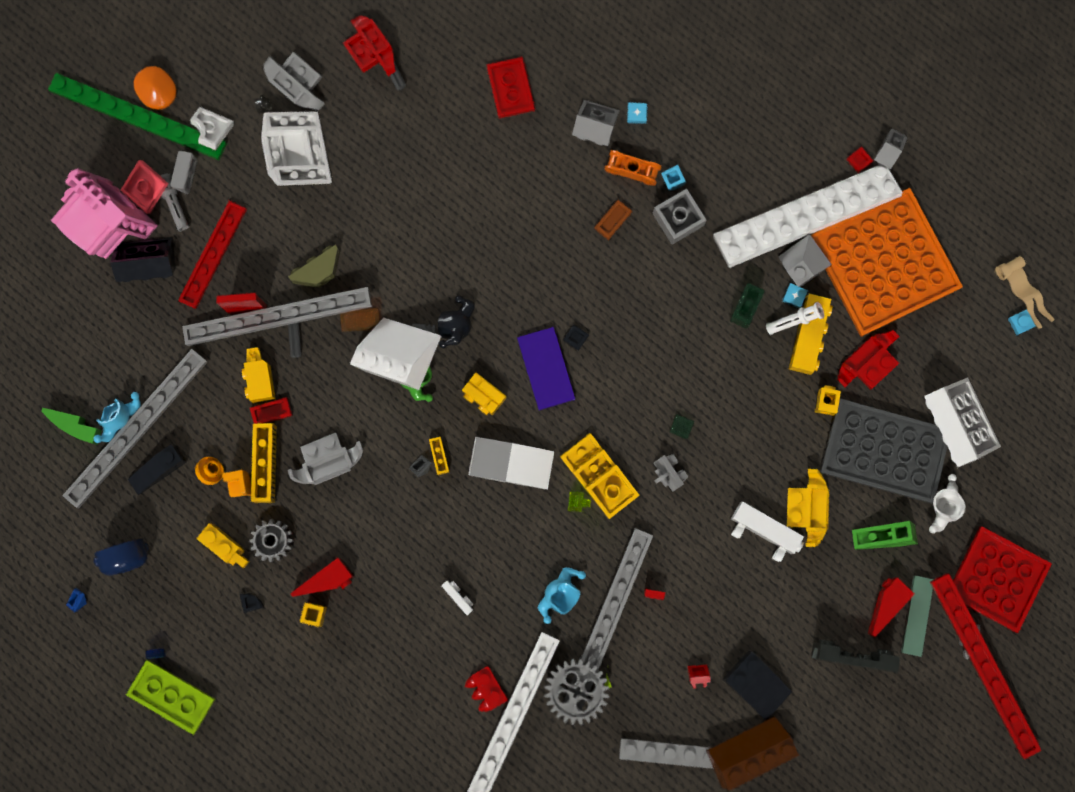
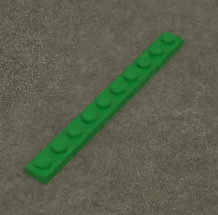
M57 73L48 88L50 92L217 160H220L227 145L225 141H222L216 150L199 143L200 131Z

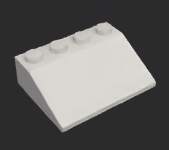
M383 318L357 346L350 365L419 390L441 336Z
M968 378L924 396L926 405L931 410L934 422L939 427L942 439L948 446L951 458L957 467L977 460L1001 447Z

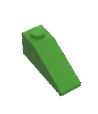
M911 521L852 530L855 550L918 544L915 524Z

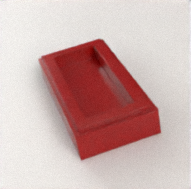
M287 397L250 408L254 424H267L293 416Z

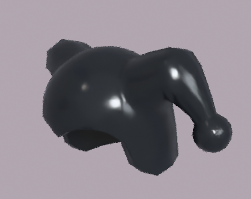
M458 295L455 301L462 303L463 306L458 311H443L440 314L438 332L441 338L448 339L440 341L439 346L441 348H446L449 345H458L469 335L471 331L470 317L475 309V304L472 301Z

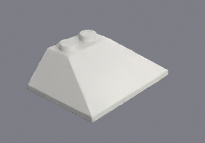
M265 112L263 114L261 140L267 172L276 185L332 183L318 112Z

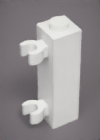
M744 502L739 503L731 517L732 521L738 523L731 534L737 539L740 538L746 528L778 546L772 556V559L777 562L782 561L786 551L790 554H795V552H799L803 547L804 542L802 540L804 536Z

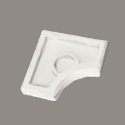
M201 107L191 118V124L200 131L199 143L214 150L219 147L234 125L232 120Z

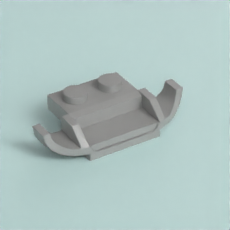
M292 52L283 65L278 64L271 56L267 58L264 63V71L269 82L299 106L316 110L322 108L325 103L317 98L312 90L323 76L294 52Z
M333 433L301 446L300 448L305 463L302 464L303 468L299 470L289 469L287 471L290 479L295 482L317 485L351 471V468L360 460L363 449L360 441L356 442V445L351 449L342 448L337 433Z

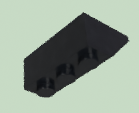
M173 237L121 242L113 251L110 261L115 281L130 282L132 280H149L151 278H168L173 276L175 270Z

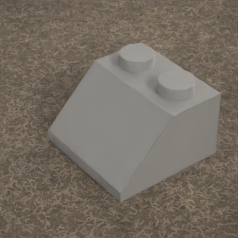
M584 100L577 114L572 135L581 140L587 139L598 145L608 146L619 110Z

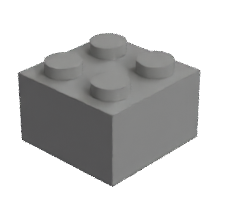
M687 189L654 207L652 213L672 245L702 228L707 221Z

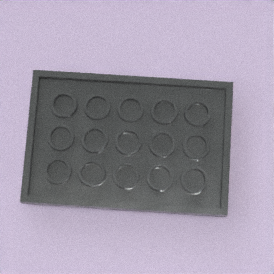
M840 399L838 412L833 418L820 473L933 504L948 446L942 439L939 427L934 424Z

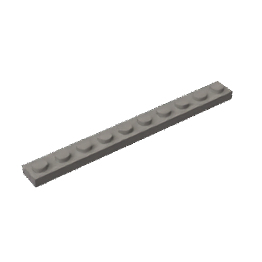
M364 287L182 326L185 345L190 346L372 307L369 288Z
M191 349L62 496L76 508H80L207 364V361Z
M636 528L581 658L583 665L590 661V668L596 665V673L653 538L652 535ZM576 674L574 675L571 684L576 682ZM587 681L584 684L586 691H590L593 681ZM579 686L576 689L571 687L568 689L574 693V697L578 694L586 698L588 694L580 691ZM568 693L566 694L563 702H567L569 700ZM582 699L577 702L576 706L579 710H582L586 700Z

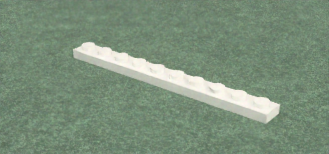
M543 632L541 633L467 792H490L559 643L558 639Z

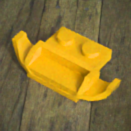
M808 469L809 485L807 484V488H788L787 527L806 528V547H817L829 527V489L818 469Z

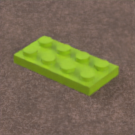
M146 660L126 694L128 697L193 735L196 734L215 701V698L150 660Z

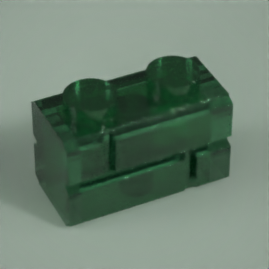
M747 283L729 321L747 329L765 290Z

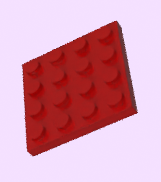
M979 527L953 582L966 607L1015 633H1019L1052 563L984 527Z

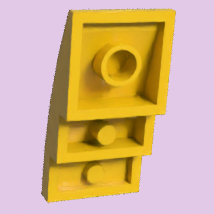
M591 433L559 456L608 519L639 496L619 467L612 461L606 451L602 449Z

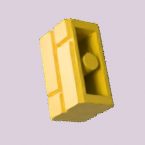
M477 372L462 389L463 397L471 404L473 401L479 405L478 409L485 415L489 413L493 416L507 398L505 394Z

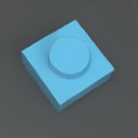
M1027 310L1008 318L1016 335L1035 327Z

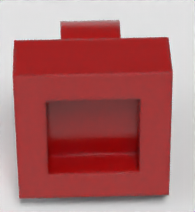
M688 666V676L692 687L696 688L697 683H703V687L706 688L707 683L710 682L708 666Z

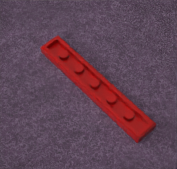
M229 200L178 299L179 302L197 309L247 211L245 207Z

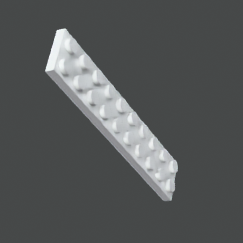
M881 164L713 234V237L730 268L902 196V191L888 167Z

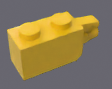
M258 347L247 349V362L244 363V369H242L243 379L247 382V387H245L246 398L252 403L275 399L271 366L262 359Z
M209 523L196 538L226 563L231 565L237 563L242 568H245L250 562L242 555L245 552L242 550L243 547L215 524Z

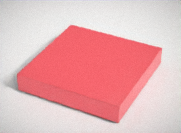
M138 160L121 191L146 214H150L169 183L143 160Z

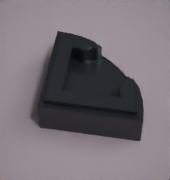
M247 593L239 594L244 613L264 608L262 602L256 596Z

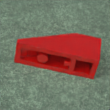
M337 558L290 594L292 597L338 589L340 587L344 589L352 583L350 579L354 576L342 559Z
M898 577L888 578L881 585L883 589L879 592L868 631L870 636L876 637L915 595Z

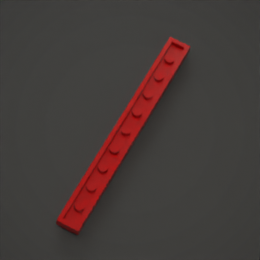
M946 573L932 580L930 584L1021 758L1026 759L1040 752L1041 748L950 574Z

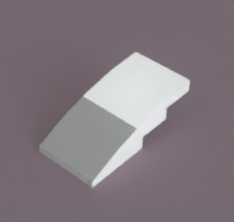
M475 437L468 475L522 486L548 489L554 451Z

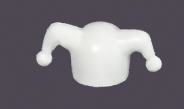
M954 474L948 476L949 483L947 488L939 491L934 497L933 506L936 518L929 527L931 533L943 531L948 522L958 520L965 513L966 505L958 493V486L955 482L957 478Z

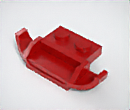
M358 16L351 20L350 23L356 29L357 34L343 42L361 71L364 73L379 63L388 76L396 72L393 49L374 21L365 16Z
M894 330L870 337L842 363L838 373V381L845 388L854 378L858 377L870 390L873 389L899 364L886 349L900 336Z

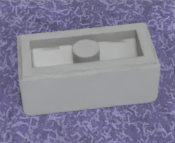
M178 152L170 184L172 188L185 194L190 193L197 164V158L192 153Z

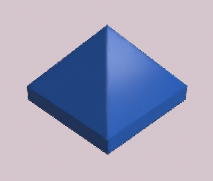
M75 588L66 606L74 612L85 606L87 602L84 593Z

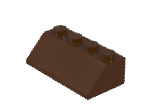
M772 717L706 750L721 787L729 791L799 756L790 735L776 717Z

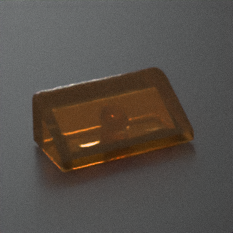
M378 308L360 309L340 314L342 332L373 330L380 322Z

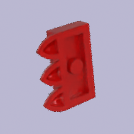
M489 666L471 675L465 683L467 688L478 687L473 692L472 699L480 700L484 698L479 706V711L493 710L508 701Z

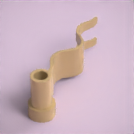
M1021 256L1006 264L1003 263L995 268L996 274L1001 280L1008 279L1013 293L1024 301L1027 311L1038 329L1042 328V325L1034 314L1033 298L1036 301L1039 312L1051 322L1055 320L1046 311L1042 294L1029 284L1026 273L1022 268L1026 264Z

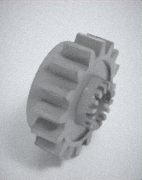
M270 519L269 524L266 521H262L263 526L256 525L257 531L251 532L254 536L253 539L249 540L254 545L251 547V550L257 551L256 557L262 555V561H266L268 557L269 562H273L274 558L281 561L280 555L287 557L286 550H292L289 543L294 542V540L289 539V536L293 533L286 531L287 525L281 527L282 521L278 520L276 524L273 519ZM273 535L276 542L273 546H269L267 540Z

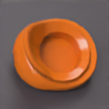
M156 66L145 67L134 78V90L142 103L147 107L160 110L168 107L175 100V83L162 68Z

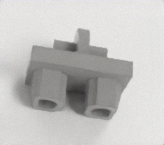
M674 454L664 455L654 462L657 468L655 473L659 477L654 480L657 484L661 481L665 487L669 486L672 492L684 485L683 482L688 478L684 470L676 473L673 468L678 463Z

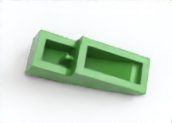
M42 408L43 414L64 432L80 440L98 445L93 438L95 435L101 436L102 430L85 426V418Z

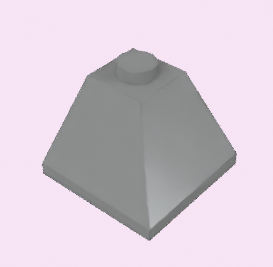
M810 234L778 256L798 287L803 286L832 265Z

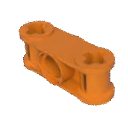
M610 151V159L608 165L604 168L605 171L634 179L647 185H656V177L658 171L662 168L661 165L625 155L618 151ZM631 165H635L638 169L636 171H631L628 169V167Z

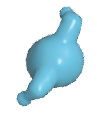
M133 392L131 394L133 401L124 404L115 398V403L104 408L101 420L97 419V422L103 427V434L101 436H94L95 443L110 442L117 431L127 424L129 417L134 415L141 407L139 393Z
M565 567L558 579L548 584L545 590V597L538 605V610L544 617V623L549 624L552 621L551 617L548 616V609L553 608L560 614H566L576 605L580 597V591L571 583V577L578 576L579 579H584L586 577L584 571Z

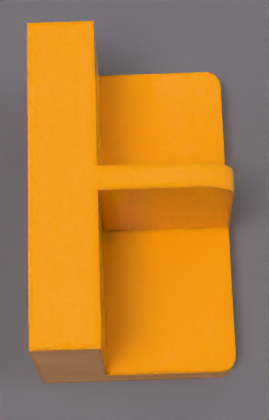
M243 470L222 473L223 481L228 483L229 495L231 497L251 496L250 473Z

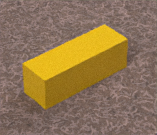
M441 437L429 439L437 475L449 473Z

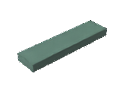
M913 576L911 591L915 595L909 600L901 653L922 657L933 591L930 582L934 579Z

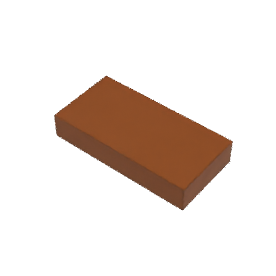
M617 200L594 229L609 241L633 211L620 200Z

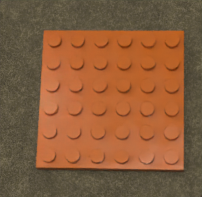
M911 188L902 191V196L826 227L811 235L832 264L825 270L860 337L963 288Z

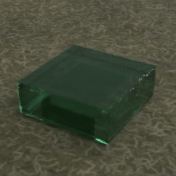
M676 414L669 433L688 439L694 421Z

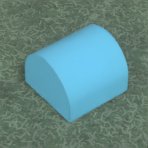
M678 165L661 173L669 191H673L686 184Z

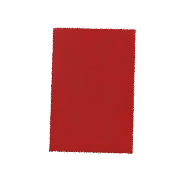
M523 57L486 64L498 118L535 111Z
M256 293L216 296L217 304L228 314H241L267 308V305Z

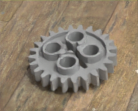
M572 659L571 665L564 661L563 668L557 665L558 672L551 671L554 676L553 679L547 678L551 685L545 686V689L550 690L549 693L545 694V697L551 698L547 702V705L553 704L551 712L557 710L556 718L563 715L564 722L570 718L572 725L575 723V719H578L580 725H582L584 718L589 723V716L591 715L596 719L595 712H603L600 705H607L603 698L609 697L608 694L604 693L609 687L603 686L607 679H600L603 672L596 673V665L590 668V661L583 665L582 659L579 660L578 664H575L574 659ZM569 673H574L577 676V680L573 684H569L566 681V676ZM587 681L595 683L593 691L588 692L584 689V684ZM563 683L573 689L579 686L581 692L593 696V699L590 700L580 694L574 697L572 691L562 688L560 684ZM567 692L569 700L567 702L559 701V693ZM579 700L587 701L588 706L585 710L577 708L576 705Z

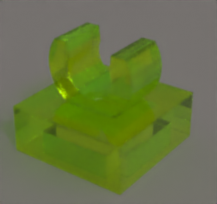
M570 492L567 511L582 512V507L590 508L591 500L583 499L584 492Z

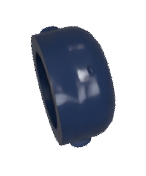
M141 538L109 547L94 553V563L104 575L121 574L143 566L148 559L147 551L149 546Z

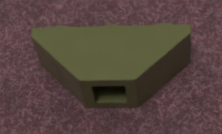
M336 244L326 247L321 255L310 258L306 265L292 270L291 275L288 276L293 284L316 288L322 287L335 278L340 255Z

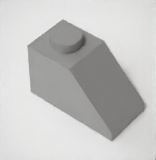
M891 128L875 157V161L879 165L882 164L891 169L902 153L908 137Z

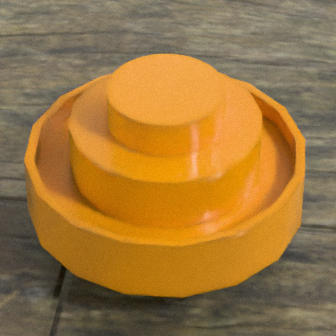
M207 456L196 464L195 474L202 483L214 485L223 478L224 468L216 458Z

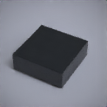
M573 324L563 341L579 351L589 337V334Z

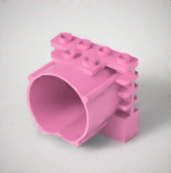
M79 168L68 174L65 183L71 187L65 191L61 199L65 204L51 220L72 242L89 255L96 254L105 259L110 256L128 234L146 239L158 226L144 211L137 209L136 205L126 195L121 193L118 187L113 186L109 179Z

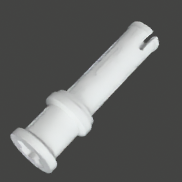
M815 302L813 306L808 308L802 307L797 313L767 323L766 329L772 335L800 323L809 324L811 320L824 318L823 307L819 302Z

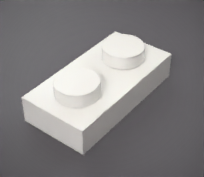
M447 580L441 585L466 615L473 611L471 606L474 604L467 596L463 598L458 593L461 589L454 581L450 583Z

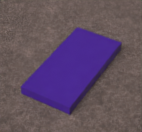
M554 327L517 337L538 410L574 401L575 396Z

